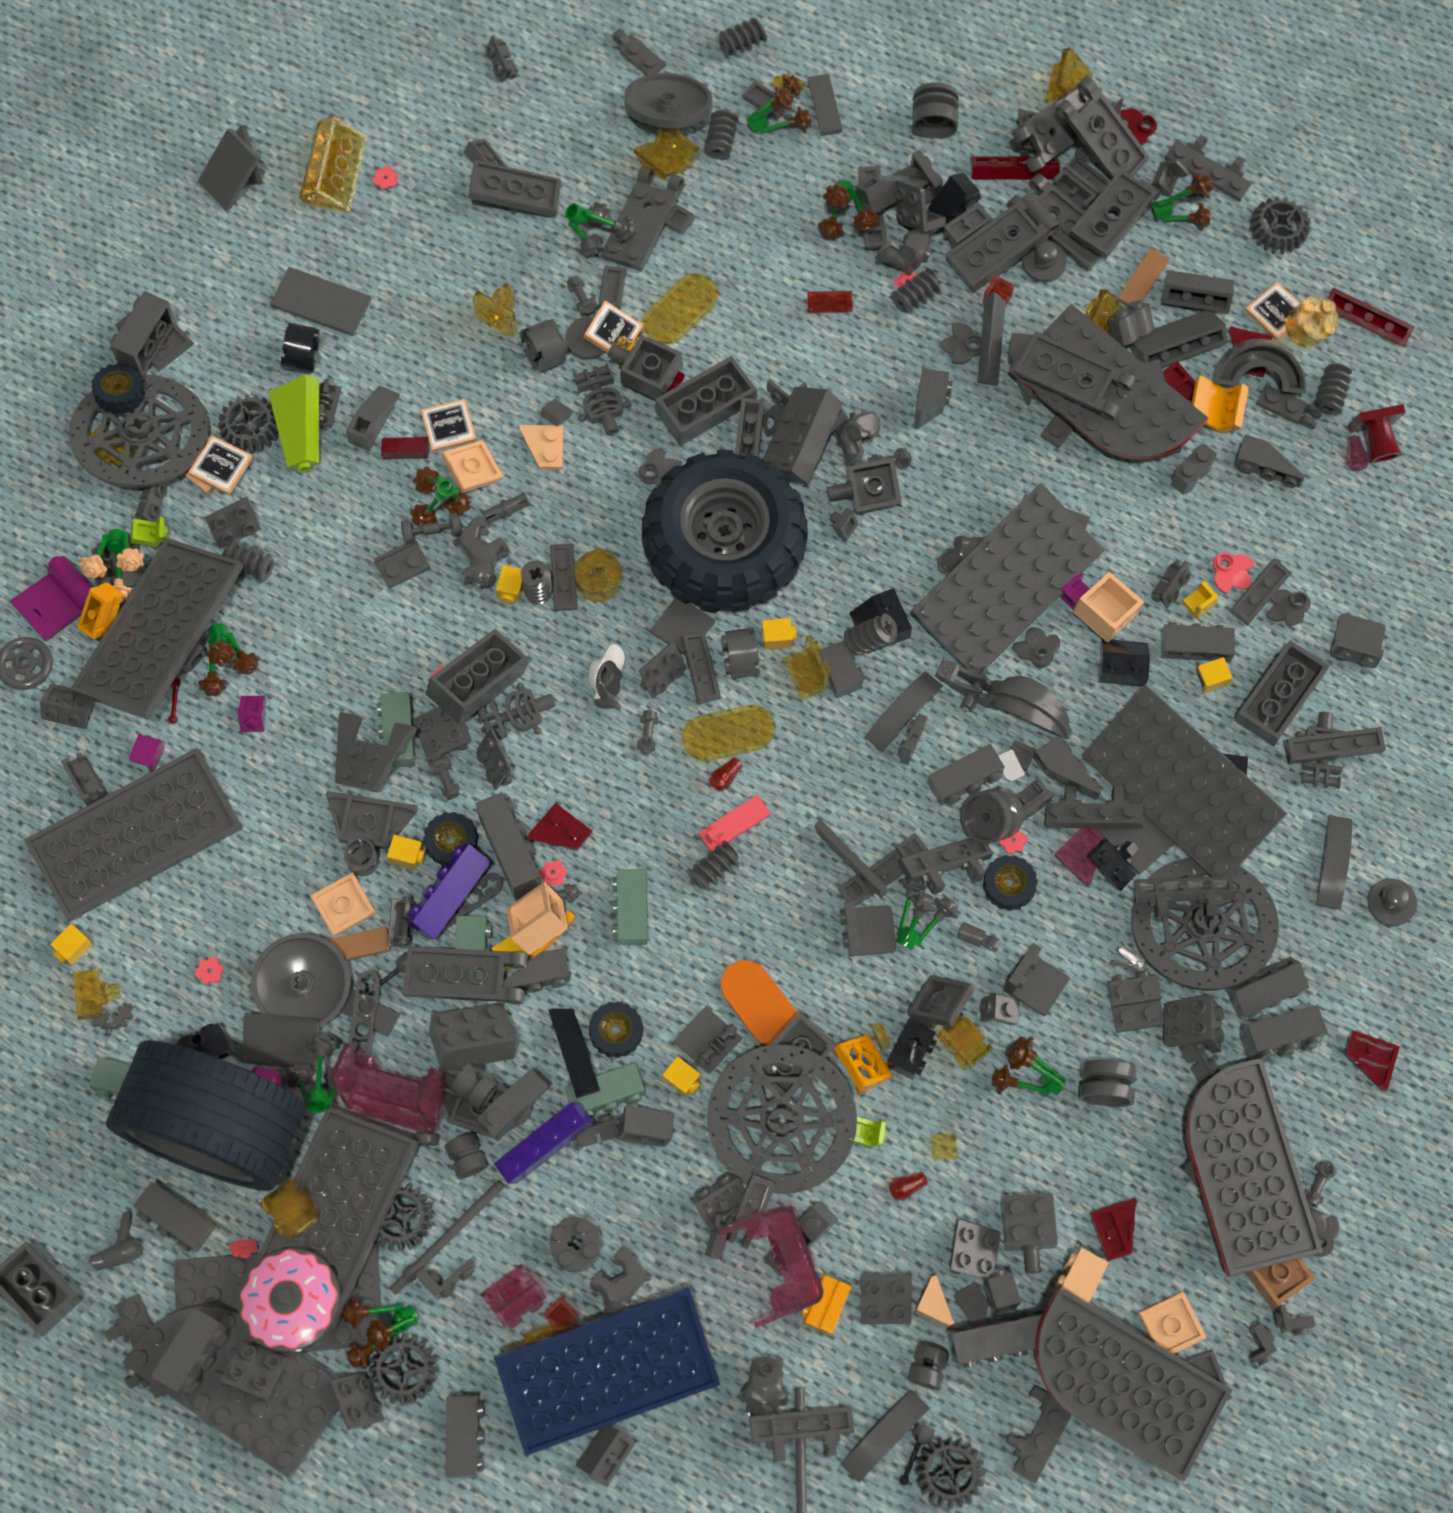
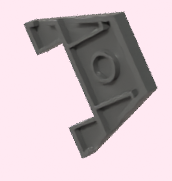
M340 712L335 783L377 793L393 769V761L398 754L403 753L406 748L404 744L409 736H414L417 728L411 725L394 723L387 746L355 740L362 718L354 714Z

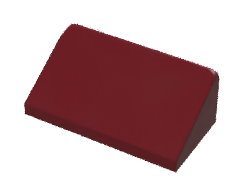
M428 437L382 438V460L428 458Z

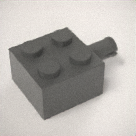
M641 334L631 352L614 343L608 351L609 358L624 364L620 370L621 383L654 399L668 391L682 366V352Z
M894 457L845 466L848 479L846 483L827 486L829 501L849 497L852 501L854 512L902 503Z
M1053 1193L1003 1196L1000 1200L1004 1251H1024L1025 1273H1041L1039 1250L1054 1249L1058 1244Z

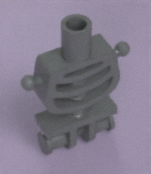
M608 364L598 368L593 366V371L589 373L587 369H583V372L578 374L573 373L578 394L592 390L583 399L585 414L579 415V421L582 422L588 418L591 424L602 422L607 436L618 433L619 429L615 417L622 416V407H631V402H621L620 393L614 388H602L614 383Z
M518 683V691L510 692L506 696L505 712L498 713L494 700L489 701L492 712L487 713L486 705L476 711L479 716L477 719L478 723L484 724L481 728L482 733L486 735L490 728L493 727V730L499 728L502 739L507 738L503 723L509 721L519 732H526L533 728L535 734H540L541 729L537 725L542 723L539 712L555 707L551 693L534 699L531 690H523L524 685ZM524 698L525 705L520 707V699ZM515 700L516 708L509 710L510 703ZM527 714L531 720H528L524 715ZM514 718H520L523 724L516 722Z
M1320 712L1318 727L1310 726L1306 734L1297 731L1296 737L1343 731L1332 729L1333 713ZM1339 758L1318 760L1317 763L1303 762L1301 770L1313 771V774L1302 772L1301 784L1310 783L1313 784L1312 786L1317 787L1319 782L1323 783V788L1332 786L1340 789L1341 777H1330V774L1340 775L1343 772V767L1328 765V761H1334ZM1319 772L1324 773V778L1319 777Z

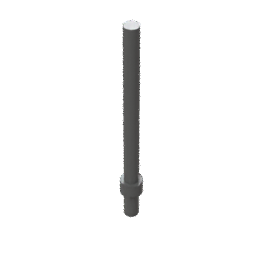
M497 1180L422 1256L402 1271L403 1274L389 1289L397 1295L410 1281L413 1282L417 1278L416 1274L504 1188V1185Z
M795 1388V1412L805 1411V1389ZM795 1439L796 1513H807L806 1440Z

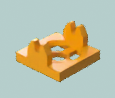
M869 1035L840 1043L834 1048L835 1057L841 1060L855 1083L858 1095L868 1092L878 1084L893 1077ZM853 1050L857 1054L854 1061L849 1054ZM861 1056L867 1058L870 1066L862 1061ZM861 1067L866 1070L870 1078L862 1076L858 1068Z

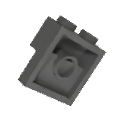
M1149 971L1137 973L1136 978L1127 979L1126 975H1119L1113 977L1112 982L1107 984L1116 1033L1164 1026V1015L1160 1001L1162 996L1157 975H1150Z
M930 975L909 1007L908 1014L911 1020L931 1029H934L936 1025L952 1028L974 992L972 984Z

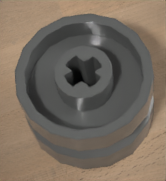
M997 787L973 793L966 798L961 810V821L964 830L975 842L988 844L1011 838L1018 833L1023 823L1024 813L1021 802L1013 792L1006 788Z
M1090 1060L1083 1062L1081 1077L1086 1082L1080 1086L1079 1099L1088 1104L1108 1107H1128L1133 1105L1135 1102V1090L1130 1085L1136 1081L1137 1068L1131 1064L1113 1060Z

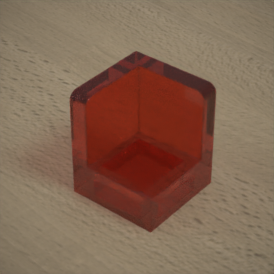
M995 275L984 292L982 304L985 305V296L994 292L1006 301V308L1012 299L1015 285Z
M562 1296L543 1313L544 1319L557 1333L569 1329L580 1319L578 1313Z

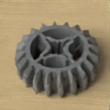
M1277 196L1273 201L1269 197L1266 203L1261 202L1253 211V216L1250 219V232H1253L1252 239H1258V246L1264 243L1265 251L1269 247L1273 248V254L1276 253L1277 249H1280L1282 255L1286 252V249L1292 253L1295 248L1299 249L1302 243L1306 242L1307 235H1309L1310 219L1307 218L1308 211H1302L1303 205L1296 206V200L1289 202L1287 197L1284 200H1280ZM1264 218L1268 221L1267 224L1270 226L1269 229H1267L1264 224ZM1292 220L1294 221L1297 227V231L1293 229L1294 226L1291 224Z
M247 393L244 399L237 395L236 402L229 400V407L223 406L222 411L224 414H219L221 422H218V428L221 438L243 451H246V448H248L251 454H253L254 448H258L262 452L263 444L270 448L269 440L276 441L275 434H279L271 402L268 403L265 397L259 400L257 394L250 398ZM239 414H241V416H240L237 420L234 421V419H235ZM246 418H248L249 422H252L251 425L253 429H251L250 426L247 425ZM266 423L263 430L258 433L259 428L263 427Z
M410 1184L405 1186L404 1191L400 1185L391 1204V1212L386 1216L376 1240L380 1239V1247L383 1248L389 1242V1251L394 1250L395 1244H397L399 1252H403V1244H407L409 1250H412L413 1245L411 1242L413 1240L418 1245L422 1244L421 1239L418 1237L420 1234L426 1238L429 1236L424 1227L433 1228V1224L426 1221V1219L434 1218L432 1212H426L432 1208V1204L425 1203L428 1199L426 1194L418 1197L421 1192L419 1188L414 1189L411 1193ZM397 1199H409L416 1203L417 1207H401ZM395 1207H397V1209L399 1210V1212L402 1213V1215L406 1213V1215L403 1216L402 1221L404 1228H402L401 1224L398 1223L396 1219L397 1211ZM420 1214L418 1225L409 1233L408 1223L413 1218H416V1215ZM397 1227L400 1229L402 1236L394 1237L388 1235L382 1228Z
M405 1334L401 1337V1343H398L396 1336H393V1345L389 1346L387 1344V1349L384 1351L375 1349V1352L380 1357L379 1359L375 1357L370 1359L377 1366L368 1368L369 1373L376 1374V1376L371 1377L369 1380L371 1383L379 1382L374 1387L376 1393L384 1389L381 1394L383 1400L391 1395L390 1403L395 1404L397 1397H399L400 1405L404 1406L406 1397H409L410 1403L415 1404L414 1395L417 1394L421 1400L425 1397L421 1390L424 1388L427 1392H431L432 1388L427 1385V1382L436 1383L437 1381L435 1377L430 1376V1373L438 1372L437 1367L430 1366L437 1362V1358H428L433 1350L430 1347L423 1351L426 1346L424 1340L416 1346V1336H412L409 1343H407V1336ZM400 1350L398 1360L394 1364L384 1366L387 1358L392 1353ZM408 1350L418 1353L423 1359L424 1366L411 1364L409 1362ZM404 1360L407 1368L410 1367L412 1370L406 1371L405 1376L402 1378L400 1372L395 1370L402 1368ZM383 1374L396 1376L398 1378L399 1390L392 1389L386 1385ZM423 1374L419 1383L407 1390L409 1379L412 1376Z
M948 1437L947 1445L944 1446L943 1440L939 1438L937 1440L938 1448L933 1443L928 1444L931 1453L922 1450L921 1455L926 1461L918 1459L916 1462L918 1466L923 1467V1470L918 1469L915 1471V1475L923 1476V1479L918 1480L916 1484L917 1486L926 1485L921 1494L926 1495L930 1491L932 1496L928 1499V1502L932 1503L937 1497L939 1499L937 1505L939 1508L943 1506L944 1501H948L947 1507L949 1510L953 1509V1501H956L958 1508H962V1498L970 1504L973 1500L969 1493L974 1496L980 1494L974 1486L983 1487L984 1485L983 1481L977 1479V1477L985 1476V1471H977V1467L984 1465V1462L974 1461V1458L979 1455L978 1451H975L972 1455L968 1453L972 1447L970 1443L964 1449L961 1448L962 1439H958L956 1446H954L952 1437ZM948 1452L961 1455L968 1463L955 1464L948 1455ZM940 1454L941 1471L929 1475L932 1459ZM947 1465L951 1470L962 1469L953 1476L954 1480H951L949 1476L938 1477L947 1470L945 1468ZM971 1471V1480L968 1487L963 1492H960L959 1476ZM940 1481L947 1483L953 1495L940 1492L932 1483Z

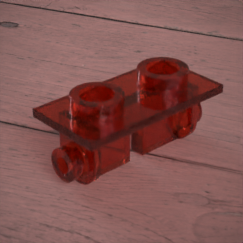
M807 291V313L852 312V291Z

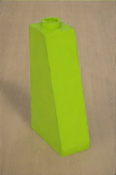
M304 374L268 392L287 468L297 470L298 472L309 471L311 466L319 463V381L317 378Z

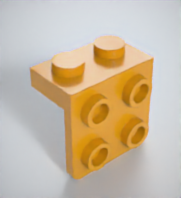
M1204 376L1196 378L1192 404L1208 417V421L1204 425L1225 434L1242 427L1249 387L1240 384L1225 389Z

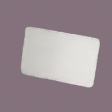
M1013 750L999 755L1000 760L1005 766L1003 774L1006 779L1013 781L1025 775Z

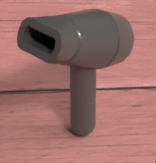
M126 1211L122 1214L116 1244L90 1256L91 1265L96 1271L127 1264L141 1257V1247L135 1238L127 1239L132 1220L131 1212Z

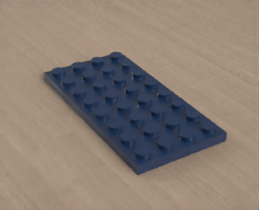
M688 1286L493 1356L525 1456L720 1385Z

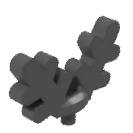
M94 1003L89 1004L91 1012L87 1013L89 1019H96L91 1021L93 1027L100 1026L101 1029H106V1035H111V1029L128 1026L125 1019L133 1018V1014L130 1013L133 1010L132 1004H127L124 1009L122 1006H119V1015L111 1014L112 1023H106L109 1019L108 1013L101 1015L104 1011L102 1006L97 1008Z

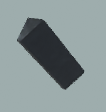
M549 1009L551 1022L576 1099L599 1092L600 1088L574 1009Z

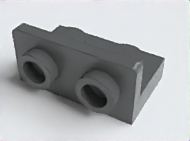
M51 683L40 701L41 718L51 722L86 729L88 726V715L95 701L73 694L69 687Z
M732 1173L722 1174L715 1180L716 1183L709 1187H701L695 1191V1196L690 1198L709 1229L714 1227L712 1218L715 1213L721 1215L720 1222H722L727 1216H732L737 1211L745 1189L739 1178Z

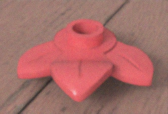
M1224 552L1216 555L1213 560V568L1216 571L1214 580L1217 587L1224 593H1228L1232 586L1239 589H1248L1251 586V578L1247 570L1254 565V561L1244 554L1233 556L1230 553ZM1220 562H1227L1228 567L1221 566Z

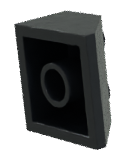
M894 588L871 596L849 613L854 626L883 614L890 615L897 625L895 641L867 652V654L911 637L912 627Z
M1101 638L1098 682L1138 687L1146 685L1149 679L1150 666L1148 643L1111 639L1107 643Z

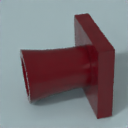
M1404 404L1361 412L1347 425L1350 433L1366 430L1371 463L1392 460L1402 455L1391 425L1406 413Z

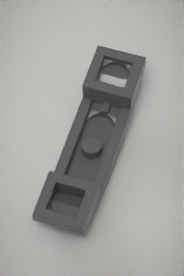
M880 166L858 167V184L872 176L881 175ZM884 212L877 214L879 216L877 226L870 232L863 231L865 249L881 248L887 243Z
M926 671L922 673L887 708L864 738L883 752L927 702L929 703L942 689L943 685Z
M1328 815L1325 852L1316 901L1318 906L1338 910L1341 908L1351 852L1352 819Z
M914 833L898 844L895 850L869 867V869L887 886L904 874L898 864L902 857L928 849L918 835ZM857 874L837 888L847 902L854 901L855 906L875 894Z
M911 1390L841 1463V1466L860 1483L930 1407Z

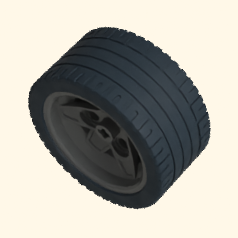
M144 1040L139 1043L105 1124L111 1132L120 1138L172 1163L241 1187L271 1191L277 1183L281 1169L293 1144L292 1141L295 1139L298 1127L305 1114L306 1105L300 1098L283 1087L242 1067L190 1048L162 1041Z

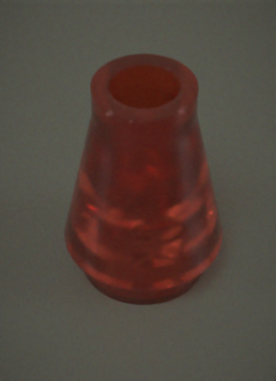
M731 758L727 763L713 771L709 778L711 786L719 792L728 790L743 767L741 762L736 758Z
M919 1172L893 1178V1181L889 1183V1190L895 1201H905L921 1188L927 1186L928 1182L924 1173Z

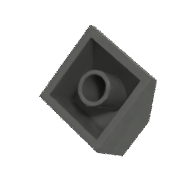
M922 369L914 429H919L943 413L944 405H949L953 381H948L949 372Z

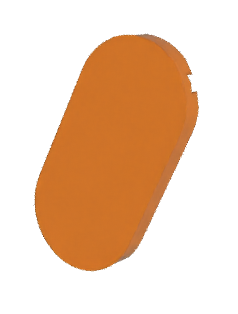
M742 960L731 964L724 971L721 979L723 997L756 1041L766 1046L793 1016L796 1010L759 964L753 961Z

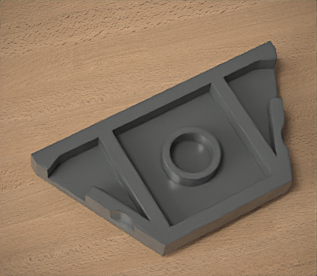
M330 791L326 792L340 843L348 844L349 841L355 838H364L369 840L374 848L387 850L391 845L393 836H398L418 811V806L413 804Z

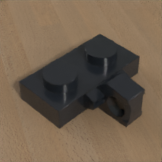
M1103 839L1087 855L1117 891H1122L1137 875L1129 866L1132 862L1130 857L1139 849L1133 841H1126L1121 847L1119 845L1113 847L1108 840Z

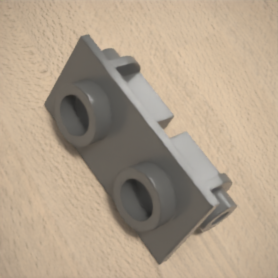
M492 35L486 46V55L491 59L494 74L498 76L500 83H503L505 77L510 79L516 78L518 70L513 59H506L511 57L506 42L502 39L496 40L495 36Z
M166 483L143 488L141 498L146 500V502H139L137 512L135 513L136 519L157 522L161 514L163 499L167 494Z
M1184 560L1183 564L1179 561L1171 563L1163 575V579L1169 582L1160 580L1152 591L1153 596L1151 598L1155 602L1162 600L1167 609L1172 602L1177 600L1183 584H1187L1190 580L1191 572L1186 560Z
M403 896L402 900L392 898L387 946L408 949V946L412 945L413 928L406 923V920L409 918L407 915L409 910L416 904V902L411 901V897Z
M1204 1043L1180 1046L1179 1050L1188 1064L1194 1060L1198 1062V1064L1191 1067L1198 1083L1204 1085L1205 1082L1220 1071L1216 1061L1213 1058L1209 1059L1205 1053L1208 1048Z
M612 1113L598 1116V1120L594 1121L592 1126L573 1140L574 1147L580 1146V1148L596 1144L594 1134L599 1133L602 1142L617 1138L619 1124L615 1125V1122L619 1121L618 1116H612Z

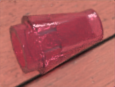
M1349 437L1347 439L1346 464L1352 471L1364 470L1368 466L1369 457L1361 442V437Z

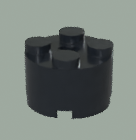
M288 323L282 348L285 355L281 357V368L307 373L314 372L315 353L318 352L320 342V329Z

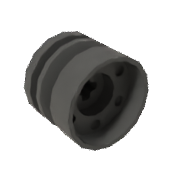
M939 82L926 83L916 88L913 93L914 111L912 116V129L915 134L922 138L945 139L957 132L959 93L956 88Z

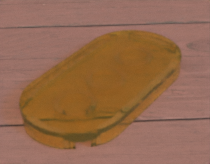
M691 273L680 278L646 311L643 318L645 335L662 344L671 345L679 342L716 306L718 299L716 283L710 277L701 273Z
M745 705L700 715L691 719L684 727L682 733L683 747L686 753L702 762H710L759 751L766 748L772 741L776 728L775 721L767 709L758 705Z

